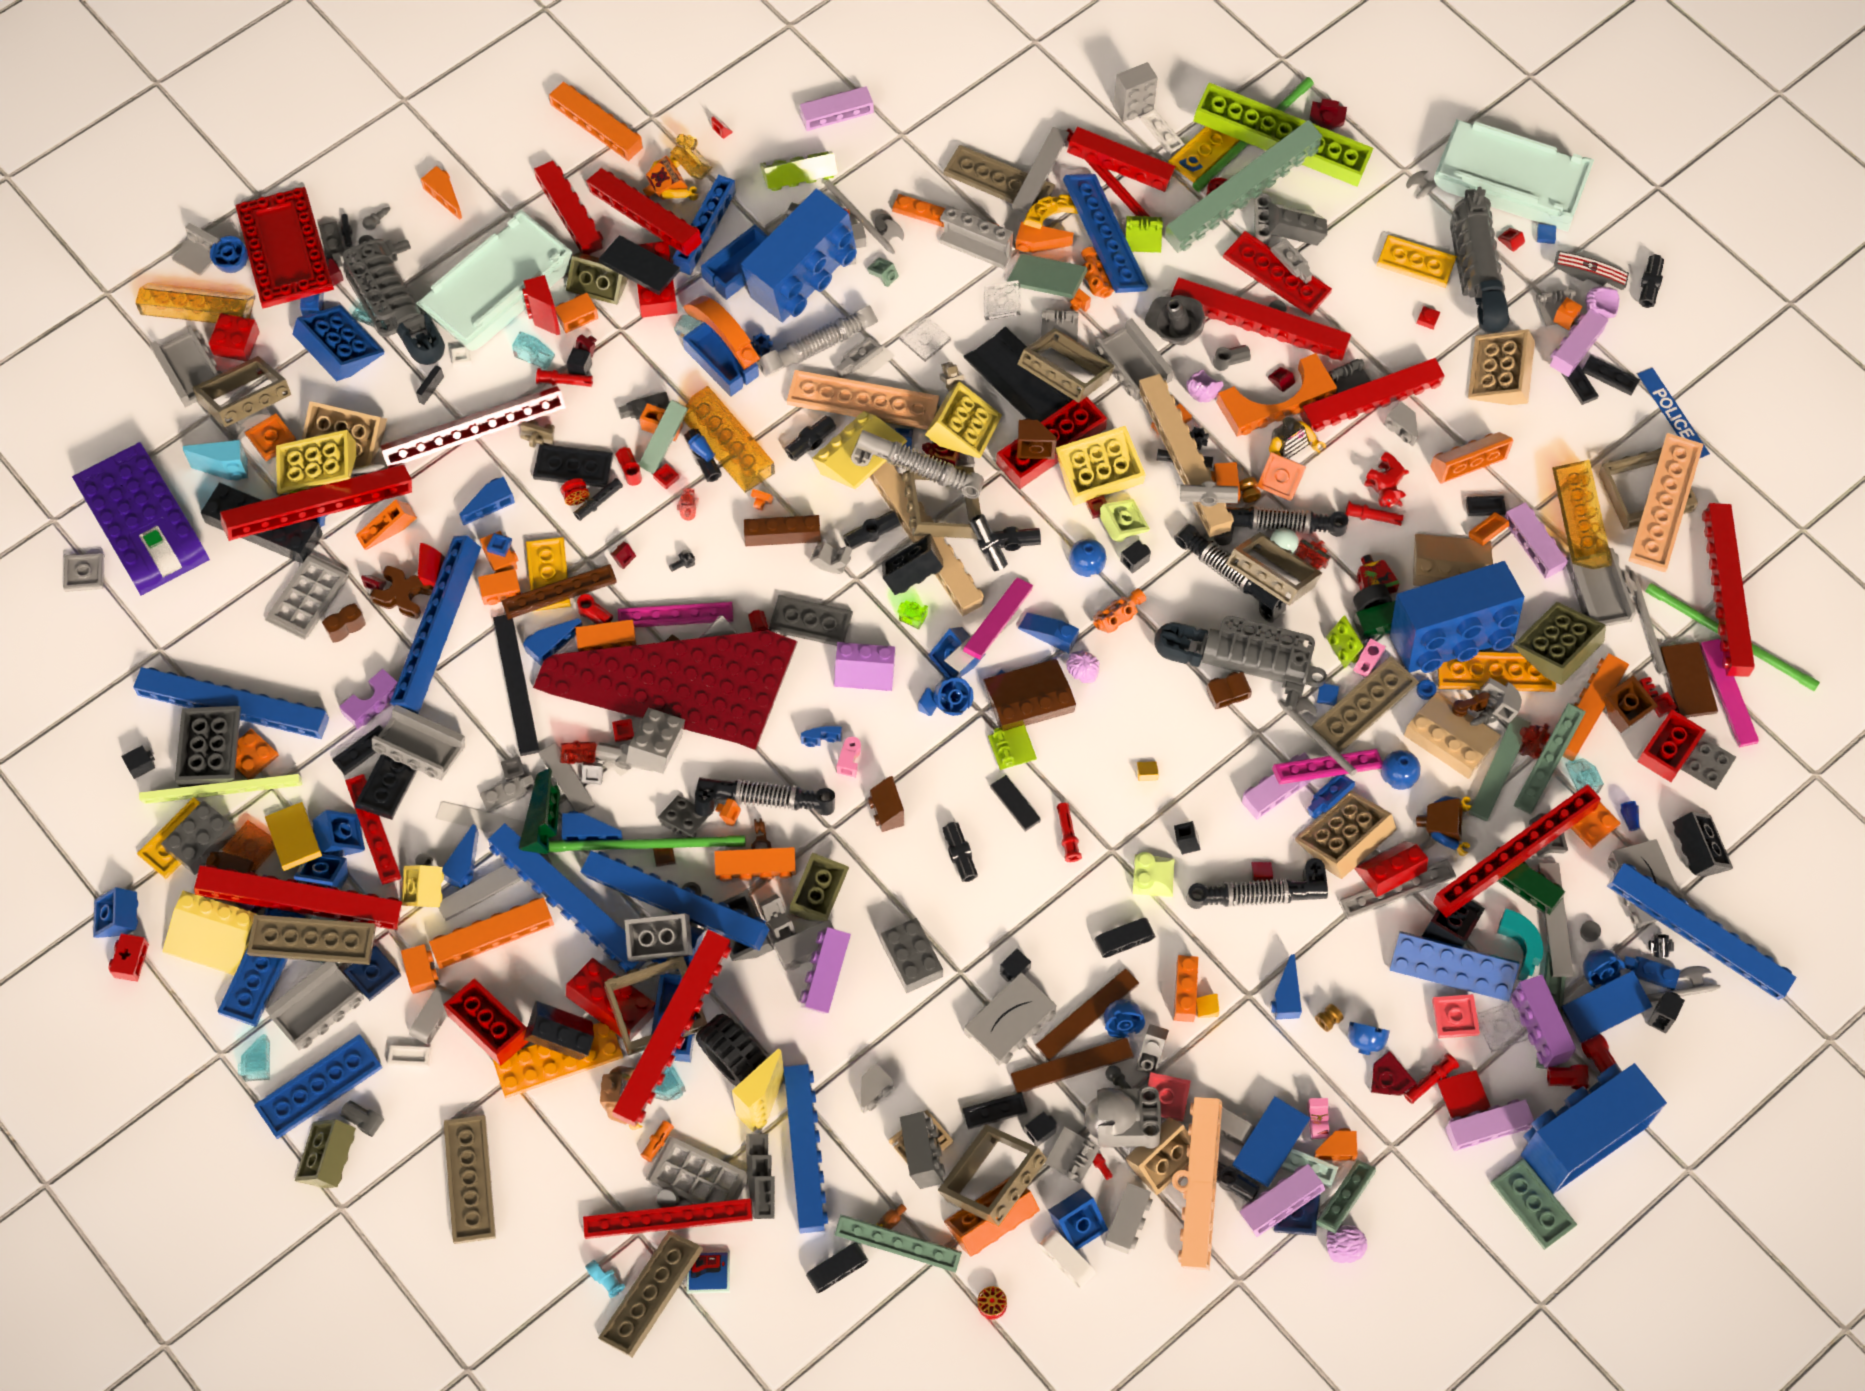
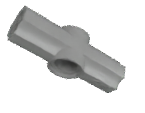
M1211 481L1203 482L1201 485H1180V502H1201L1203 506L1207 507L1214 506L1217 503H1238V486H1217L1215 482Z
M599 742L597 745L595 760L614 763L617 767L626 770L637 768L653 772L652 770L626 762L629 748L627 744L616 746Z

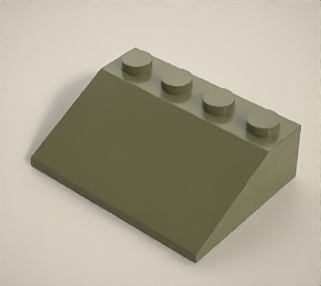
M1556 602L1513 644V647L1544 677L1562 685L1604 643L1606 625Z

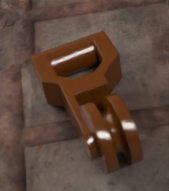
M1483 692L1467 700L1455 701L1452 707L1453 714L1463 717L1467 714L1468 709L1475 712L1485 710L1490 694Z
M759 818V822L754 819L756 834H759L758 831L760 830L764 835L756 836V840L751 844V848L756 849L755 846L759 842L767 844L768 848L764 849L772 848L771 842L766 837L764 821H762V818Z

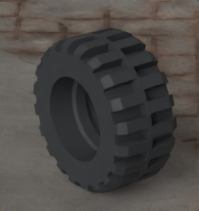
M717 1014L697 1032L696 1041L702 1048V1051L715 1067L735 1086L741 1083L767 1059L749 1035L726 1014Z

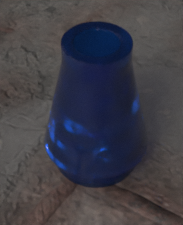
M1636 801L1620 804L1621 809L1619 811L1628 830L1636 831L1641 829L1639 805L1636 804Z

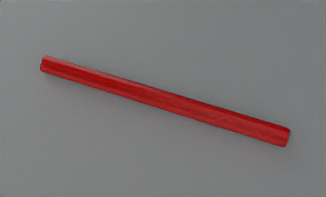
M1068 128L1065 131L1069 132V137L1067 141L1070 142V139L1074 132L1072 129ZM1085 160L1135 216L1151 217L1108 169Z

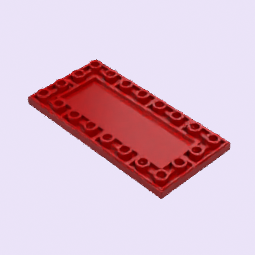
M306 187L279 192L271 196L260 197L235 205L262 309L334 290Z

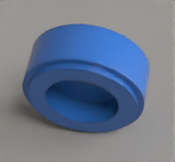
M1431 680L1420 681L1416 689L1417 695L1424 700L1431 699L1437 691L1435 683Z

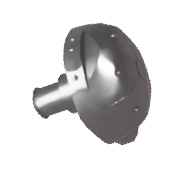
M1181 295L1174 297L1161 296L1152 302L1144 320L1145 325L1156 332L1164 341L1184 346L1195 340L1203 332L1205 314L1201 302L1196 299Z

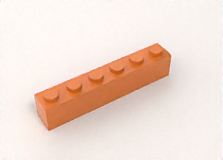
M563 81L549 94L551 106L628 162L643 149L642 138L637 132L631 131L623 122L620 123L611 113H606L598 104L591 102L586 95L577 92L572 85H568Z
M1608 653L1605 659H1600L1596 666L1599 669L1597 674L1592 673L1587 682L1590 686L1588 689L1583 688L1579 695V698H1581L1580 703L1575 702L1574 706L1586 711L1563 757L1572 762L1575 760L1606 706L1603 696L1618 686L1629 666L1627 662Z
M544 897L534 898L525 905L513 906L507 912L495 913L490 918L477 920L468 927H459L447 935H438L429 943L438 967L442 969L551 927L554 923Z

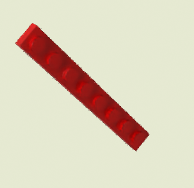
M751 1198L583 1216L585 1239L753 1221Z

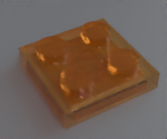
M247 820L224 846L222 851L253 861L254 864L251 872L255 873L276 848L271 835Z

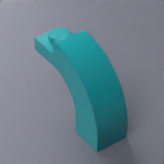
M1505 908L1497 933L1512 938L1520 945L1523 951V961L1518 980L1524 981L1527 980L1528 976L1532 977L1535 966H1539L1542 961V938L1537 928L1529 919L1520 913Z

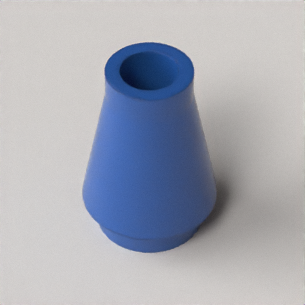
M696 434L689 440L690 449L707 462L715 456L704 436Z

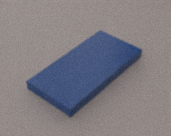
M1634 971L1561 1006L1580 1043L1653 1007Z
M1274 1096L1232 1166L1269 1187L1308 1124L1310 1117Z

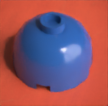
M225 236L220 238L221 241L217 244L214 243L211 247L210 258L212 262L222 272L230 274L239 272L246 266L248 261L247 248L238 237Z
M1091 538L1077 541L1072 546L1069 554L1071 569L1076 574L1084 577H1091V575L1096 573L1097 575L1100 574L1105 568L1107 561L1106 550L1103 545Z
M955 676L942 679L936 685L933 693L936 706L943 713L951 716L963 714L967 708L971 707L974 699L973 689L965 679Z
M1400 749L1388 754L1381 768V776L1385 783L1387 782L1392 785V788L1398 790L1411 788L1418 781L1421 772L1419 759L1413 753Z
M1607 948L1590 951L1582 965L1583 975L1593 988H1596L1595 985L1601 984L1603 986L1621 976L1620 970L1622 968L1625 969V964L1620 956Z
M1119 999L1112 1002L1106 1008L1103 1016L1105 1030L1108 1031L1110 1036L1115 1038H1128V1034L1133 1032L1136 1035L1145 1026L1141 1007L1129 999Z
M1351 1021L1349 1023L1348 1039L1353 1047L1359 1049L1358 1053L1370 1055L1371 1052H1378L1386 1046L1389 1039L1390 1030Z

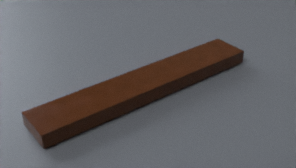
M611 564L501 600L507 618L511 619L615 584L617 579Z
M1125 968L1041 1039L1035 1047L1050 1061L1100 1019L1112 1002L1123 999L1139 985L1138 980Z
M1126 1037L1011 1073L1010 1076L1016 1093H1023L1133 1059L1134 1055Z

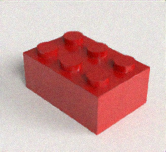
M1671 709L1637 762L1672 783L1706 729Z

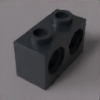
M1666 991L1656 1004L1647 1025L1666 1034L1676 1021L1685 1000L1677 993Z

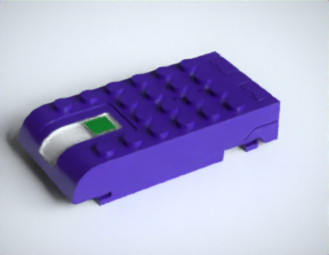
M141 442L71 476L140 596L210 560L199 538Z

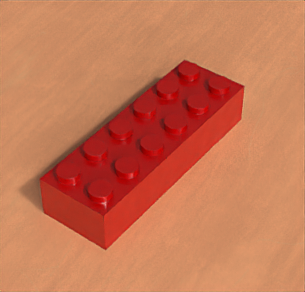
M1086 397L1079 403L1072 400L1043 420L1041 424L1056 436V447L1102 433L1106 430L1107 417ZM1017 439L997 452L996 456L997 466L1019 490L1059 463L1056 450L1055 459L1017 458Z

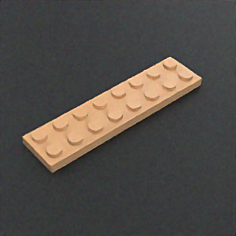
M799 370L794 371L787 398V405L852 417H857L860 413L866 411L876 415L886 423L928 430L933 421L939 403L938 395Z
M1670 433L1666 434L1628 561L1666 573L1703 448L1702 443Z

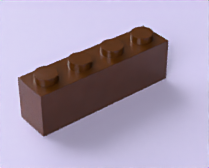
M819 515L743 519L745 547L821 542Z

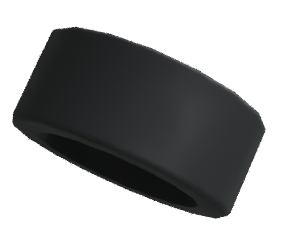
M1384 584L1368 586L1359 591L1353 598L1357 611L1392 601V597Z

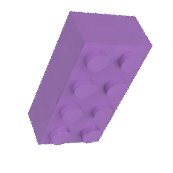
M829 927L818 932L816 938L818 948L812 953L810 963H813L812 969L807 971L804 981L807 983L806 990H802L799 1002L802 1003L801 1008L822 1014L829 1013L850 940V933Z
M1541 974L1519 982L1512 994L1511 1001L1513 1006L1518 1008L1521 1024L1527 1028L1529 1033L1528 1039L1531 1045H1534L1537 1050L1536 1056L1539 1063L1543 1064L1545 1069H1548V1067L1568 1062L1576 1047L1543 975Z

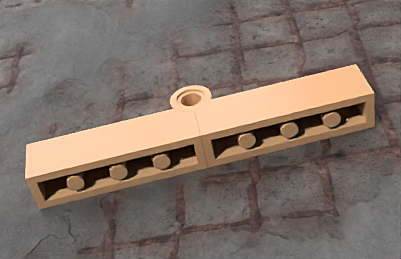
M1194 1097V1103L1190 1105V1115H1193V1119L1188 1127V1135L1191 1136V1144L1187 1145L1189 1165H1186L1185 1170L1177 1171L1172 1177L1173 1186L1183 1193V1198L1186 1199V1207L1182 1208L1184 1229L1180 1231V1241L1183 1242L1182 1250H1179L1178 1262L1185 1269L1210 1271L1223 1103L1218 1098ZM1184 1178H1187V1184L1185 1186H1181V1181Z

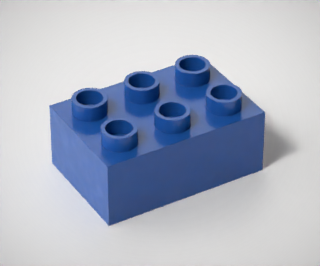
M816 188L741 263L751 298L782 323L790 315L793 317L800 315L807 305V298L815 290L821 292L826 289L832 280V273L840 265L843 267L848 266L856 257L857 250L849 213Z
M1505 561L1400 592L1396 595L1389 638L1409 673L1418 670L1424 673L1433 672L1443 662L1456 658L1460 662H1465L1474 658L1479 651L1492 647L1494 650L1500 651L1512 645L1515 640L1525 596Z
M1635 1063L1623 1071L1617 1064L1610 1066L1596 1078L1598 1082L1589 1090L1584 1086L1577 1089L1564 1100L1565 1105L1556 1113L1549 1109L1534 1120L1531 1124L1533 1127L1523 1135L1528 1145L1520 1156L1524 1158L1553 1195L1647 1129L1667 1105L1666 1100Z

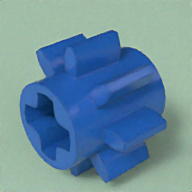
M762 333L756 336L753 335V341L750 342L756 353L761 355V357L769 353L770 348L773 347L770 335L766 336Z

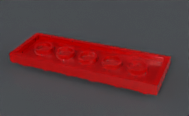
M1246 231L1223 254V259L1309 316L1332 293L1331 287L1312 276V280L1308 283L1303 282L1300 277H1295L1271 252L1269 246Z

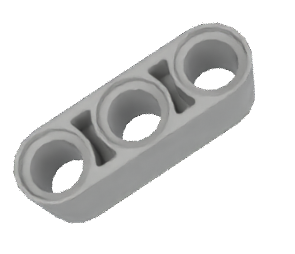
M1263 193L1255 200L1254 237L1268 246L1271 239V234H1269L1268 203L1272 202L1269 195Z
M438 985L412 1024L409 1035L428 1045L447 1018L443 1004L456 993L442 985Z
M1222 1107L1220 1135L1243 1147L1255 1127L1248 1121Z

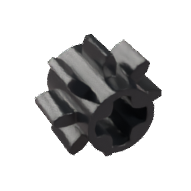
M1194 427L1189 434L1191 438L1195 439L1197 449L1200 451L1202 446H1207L1209 433H1205L1204 428Z
M1656 934L1653 940H1649V950H1651V953H1654L1655 957L1666 958L1669 957L1670 952H1674V942H1672V939H1669V935Z

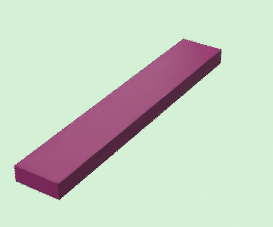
M1016 577L964 646L963 652L980 660L1030 594L1033 585Z
M732 602L617 609L618 621L633 620L635 628L713 623L719 616H724L728 622H734Z
M1720 639L1701 642L1700 648L1739 748L1758 744V736L1735 677L1726 676L1725 668L1722 666L1724 656L1723 652L1720 651Z
M1377 749L1340 754L1357 772L1382 768L1383 761ZM1331 756L1274 764L1272 767L1279 785L1349 774Z

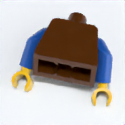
M1444 795L1427 806V815L1416 816V826L1426 827L1429 836L1433 840L1453 850L1457 849V853L1460 856H1466L1468 852L1464 851L1462 847L1468 849L1470 844L1468 842L1460 844L1459 841H1462L1463 811L1467 812L1472 807L1471 805H1466L1471 801L1470 797L1466 796L1461 800L1459 797Z

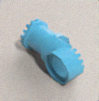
M592 1260L585 1268L594 1281L605 1287L609 1293V1298L618 1295V1292L621 1293L625 1285L621 1284L614 1276L615 1272L611 1269L604 1273L600 1269L601 1267L598 1266L599 1264Z

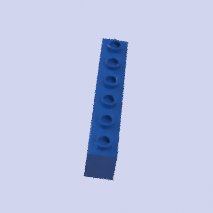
M718 174L691 223L692 227L695 226L699 229L702 244L688 256L676 250L673 256V264L680 267V272L691 276L736 194L735 180Z

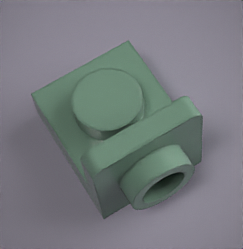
M880 257L867 268L869 274L880 278L886 287H889L899 277L894 263Z

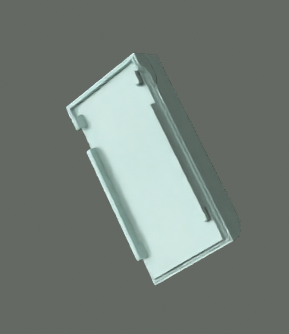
M1456 119L1434 175V181L1440 189L1465 198L1466 189L1477 190L1478 187H1482V189L1486 190L1485 197L1490 200L1491 207L1545 225H1554L1557 229L1568 232L1594 159L1582 157L1573 153V156H1568L1557 152L1556 147L1476 121L1474 124Z
M522 210L517 212L507 222L508 226L501 232L491 235L431 286L432 290L416 303L422 311L428 314L469 350L473 351L483 346L526 309L522 289L525 288L524 280L545 275L550 288L569 272L572 251Z

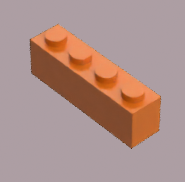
M795 847L714 851L716 879H720L722 882L732 881V878L748 881L752 880V877L768 880L772 879V876L788 879L792 878V875H796Z

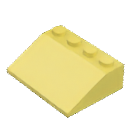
M959 381L946 395L925 435L941 447L980 458L1002 414Z
M863 411L836 437L832 438L824 448L820 449L812 459L821 475L856 489L886 462L885 459L875 455L872 456L869 464L864 467L857 466L852 462L851 456L862 430L891 442H900L902 446L907 440L876 415Z
M1126 426L1056 447V454L1066 489L1073 506L1102 495L1106 496L1143 484L1146 474Z
M343 430L276 445L277 494L280 495L350 479L356 460V441L349 431Z
M183 890L174 908L162 952L235 975L248 948L254 915L258 914Z
M779 1048L732 1090L736 1116L752 1132L757 1129L761 1130L767 1124L784 1080L782 1053Z

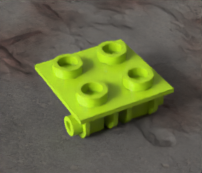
M1126 216V240L1132 252L1161 253L1162 217Z
M1344 615L1326 638L1341 664L1346 668L1351 661L1352 663L1358 662V653L1364 646Z
M1025 725L1005 731L1001 730V728H996L993 730V734L988 735L1000 770L1037 760Z

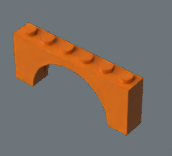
M1317 353L1300 359L1298 371L1301 376L1302 386L1296 395L1285 402L1272 405L1256 403L1240 394L1235 386L1218 393L1216 403L1236 437L1248 435L1258 428H1265L1272 422L1282 421L1289 415H1296L1300 413L1302 406L1336 394L1337 386Z

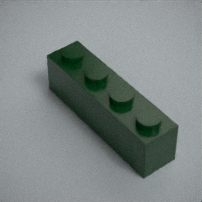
M1395 601L1355 612L1353 622L1361 640L1374 639L1384 633L1390 634Z
M1525 861L1497 881L1544 914L1546 906L1548 908L1547 914L1549 915L1563 899L1566 892L1559 884L1549 881L1543 873L1536 872L1530 868Z

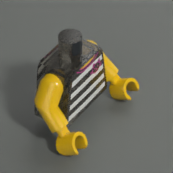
M1286 417L1282 421L1283 424L1272 432L1269 452L1270 454L1275 452L1289 459L1310 445V441L1312 442L1311 448L1317 452H1320L1318 445L1326 448L1324 442L1316 439L1317 436L1309 425L1294 418Z

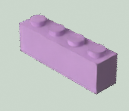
M867 86L800 104V116L806 131L874 113L873 100Z
M1589 309L1586 315L1583 313L1577 321L1578 325H1573L1570 329L1569 337H1564L1559 345L1560 348H1556L1551 354L1550 358H1552L1550 367L1569 377L1603 333L1609 319L1592 309Z
M1526 502L1506 512L1504 518L1509 520V530L1545 579L1565 569L1568 562L1566 554L1560 551L1555 539L1547 533L1545 525L1539 522L1534 510Z
M1304 752L1300 756L1298 754L1295 755L1289 762L1310 758ZM1275 774L1270 777L1265 776L1256 787H1249L1243 793L1242 804L1258 820L1314 779L1279 785Z
M1514 1099L1502 1107L1500 1105L1492 1106L1486 1112L1475 1111L1466 1118H1461V1116L1449 1120L1445 1130L1455 1152L1531 1129L1534 1118L1526 1099L1522 1101Z
M1309 1164L1298 1167L1293 1175L1281 1179L1277 1182V1186L1271 1190H1265L1257 1200L1246 1203L1242 1210L1239 1211L1256 1238L1325 1191L1322 1181Z

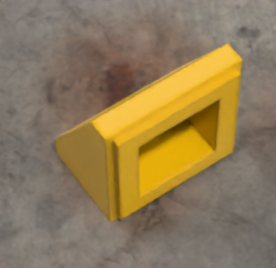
M1157 761L1137 762L1138 781L1158 780Z
M1218 994L1197 998L1198 1018L1219 1016Z

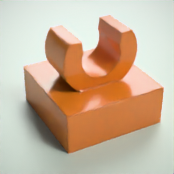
M1079 288L1074 299L1072 298L1070 301L1072 304L1070 309L1077 312L1081 308L1086 312L1090 308L1091 297Z
M753 489L751 497L756 499L753 506L755 509L763 511L765 503L772 504L774 497L771 494Z
M727 799L725 805L718 803L715 811L720 812L719 816L726 825L734 827L741 808L734 800Z

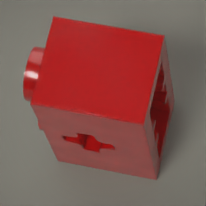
M120 934L119 940H116L114 945V957L110 960L108 966L109 972L114 978L138 982L149 947L145 937Z

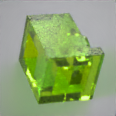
M907 600L901 602L897 610L899 621L920 630L928 616V606L924 605V607H921L918 603Z

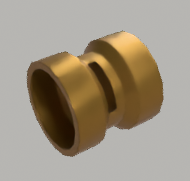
M1248 477L1239 482L1240 491L1243 492L1242 498L1245 503L1255 502L1261 498L1256 478Z
M1329 1004L1324 1012H1320L1315 1016L1317 1024L1326 1032L1332 1030L1335 1023H1340L1344 1019L1343 1014L1334 1004Z

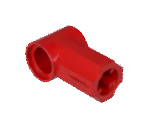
M620 448L615 455L624 473L626 482L630 486H636L642 481L640 466L636 462L630 448Z
M583 594L577 599L579 615L590 619L595 624L610 623L614 618L610 612L596 603L591 595ZM584 604H589V605H590V606L587 607V608L582 607V605H584Z
M758 609L748 614L752 632L769 630L764 611Z
M1598 1034L1581 1043L1584 1054L1588 1059L1593 1060L1600 1073L1610 1066L1617 1064L1609 1052V1045L1602 1034Z
M1577 1064L1570 1067H1548V1086H1571L1575 1090L1584 1086L1587 1089L1590 1087L1588 1066Z

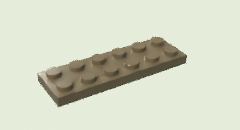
M959 145L944 169L943 175L1013 204L1028 173ZM1045 181L1034 204L1044 197L1051 196L1055 189V184Z
M1390 656L1311 727L1341 754L1415 688L1419 681Z
M254 915L247 954L260 957L370 965L376 925L373 923Z
M480 1115L444 1120L453 1243L461 1244L496 1239L486 1116Z
M669 1230L598 1339L633 1358L696 1262L703 1248Z

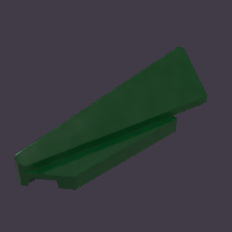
M550 768L536 775L519 844V849L522 851L547 854L549 853V837L557 835L560 790L558 785L553 786L551 782L552 770Z

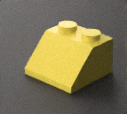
M404 866L402 906L440 907L442 902L441 883L444 880L443 867Z

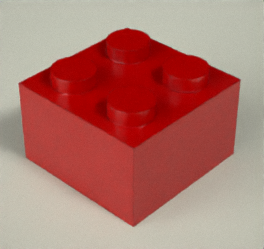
M220 313L208 343L212 354L244 362L248 361L260 333L256 320Z

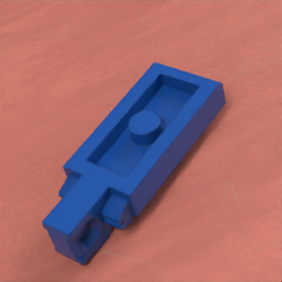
M1337 775L1313 796L1314 799L1307 808L1309 816L1315 819L1321 815L1322 811L1325 813L1356 786L1355 781L1346 775Z
M1625 956L1623 959L1625 968L1634 971L1638 979L1675 990L1680 974L1679 969L1638 956L1635 958Z

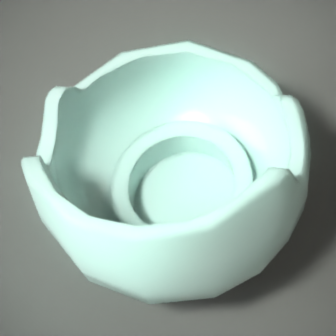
M1288 528L1276 529L1270 537V540L1274 541L1279 547L1291 550L1292 553L1295 552L1299 545L1296 533Z

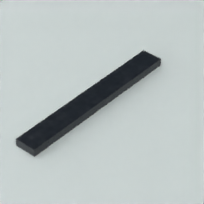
M506 615L493 617L520 756L535 754L540 750L513 618L508 619Z

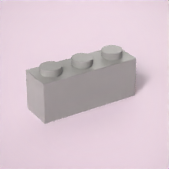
M830 919L774 943L775 951L785 971L789 969L795 970L801 964L807 961L810 962L813 951L818 948L816 943L818 932H821L826 927L834 929Z
M1127 1183L1105 1246L1128 1255L1130 1249L1135 1250L1139 1240L1138 1237H1135L1138 1229L1142 1231L1146 1218H1143L1145 1210H1150L1153 1199L1150 1198L1151 1191Z

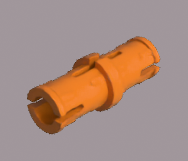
M663 1120L655 1134L650 1136V1141L640 1156L648 1162H652L660 1147L664 1146V1141L672 1129H674V1126Z

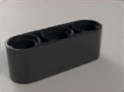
M1145 917L1099 934L1094 940L1102 958H1108L1145 944L1156 936L1148 918Z
M855 1242L811 1269L805 1276L816 1293L819 1294L863 1267L869 1260L859 1244Z

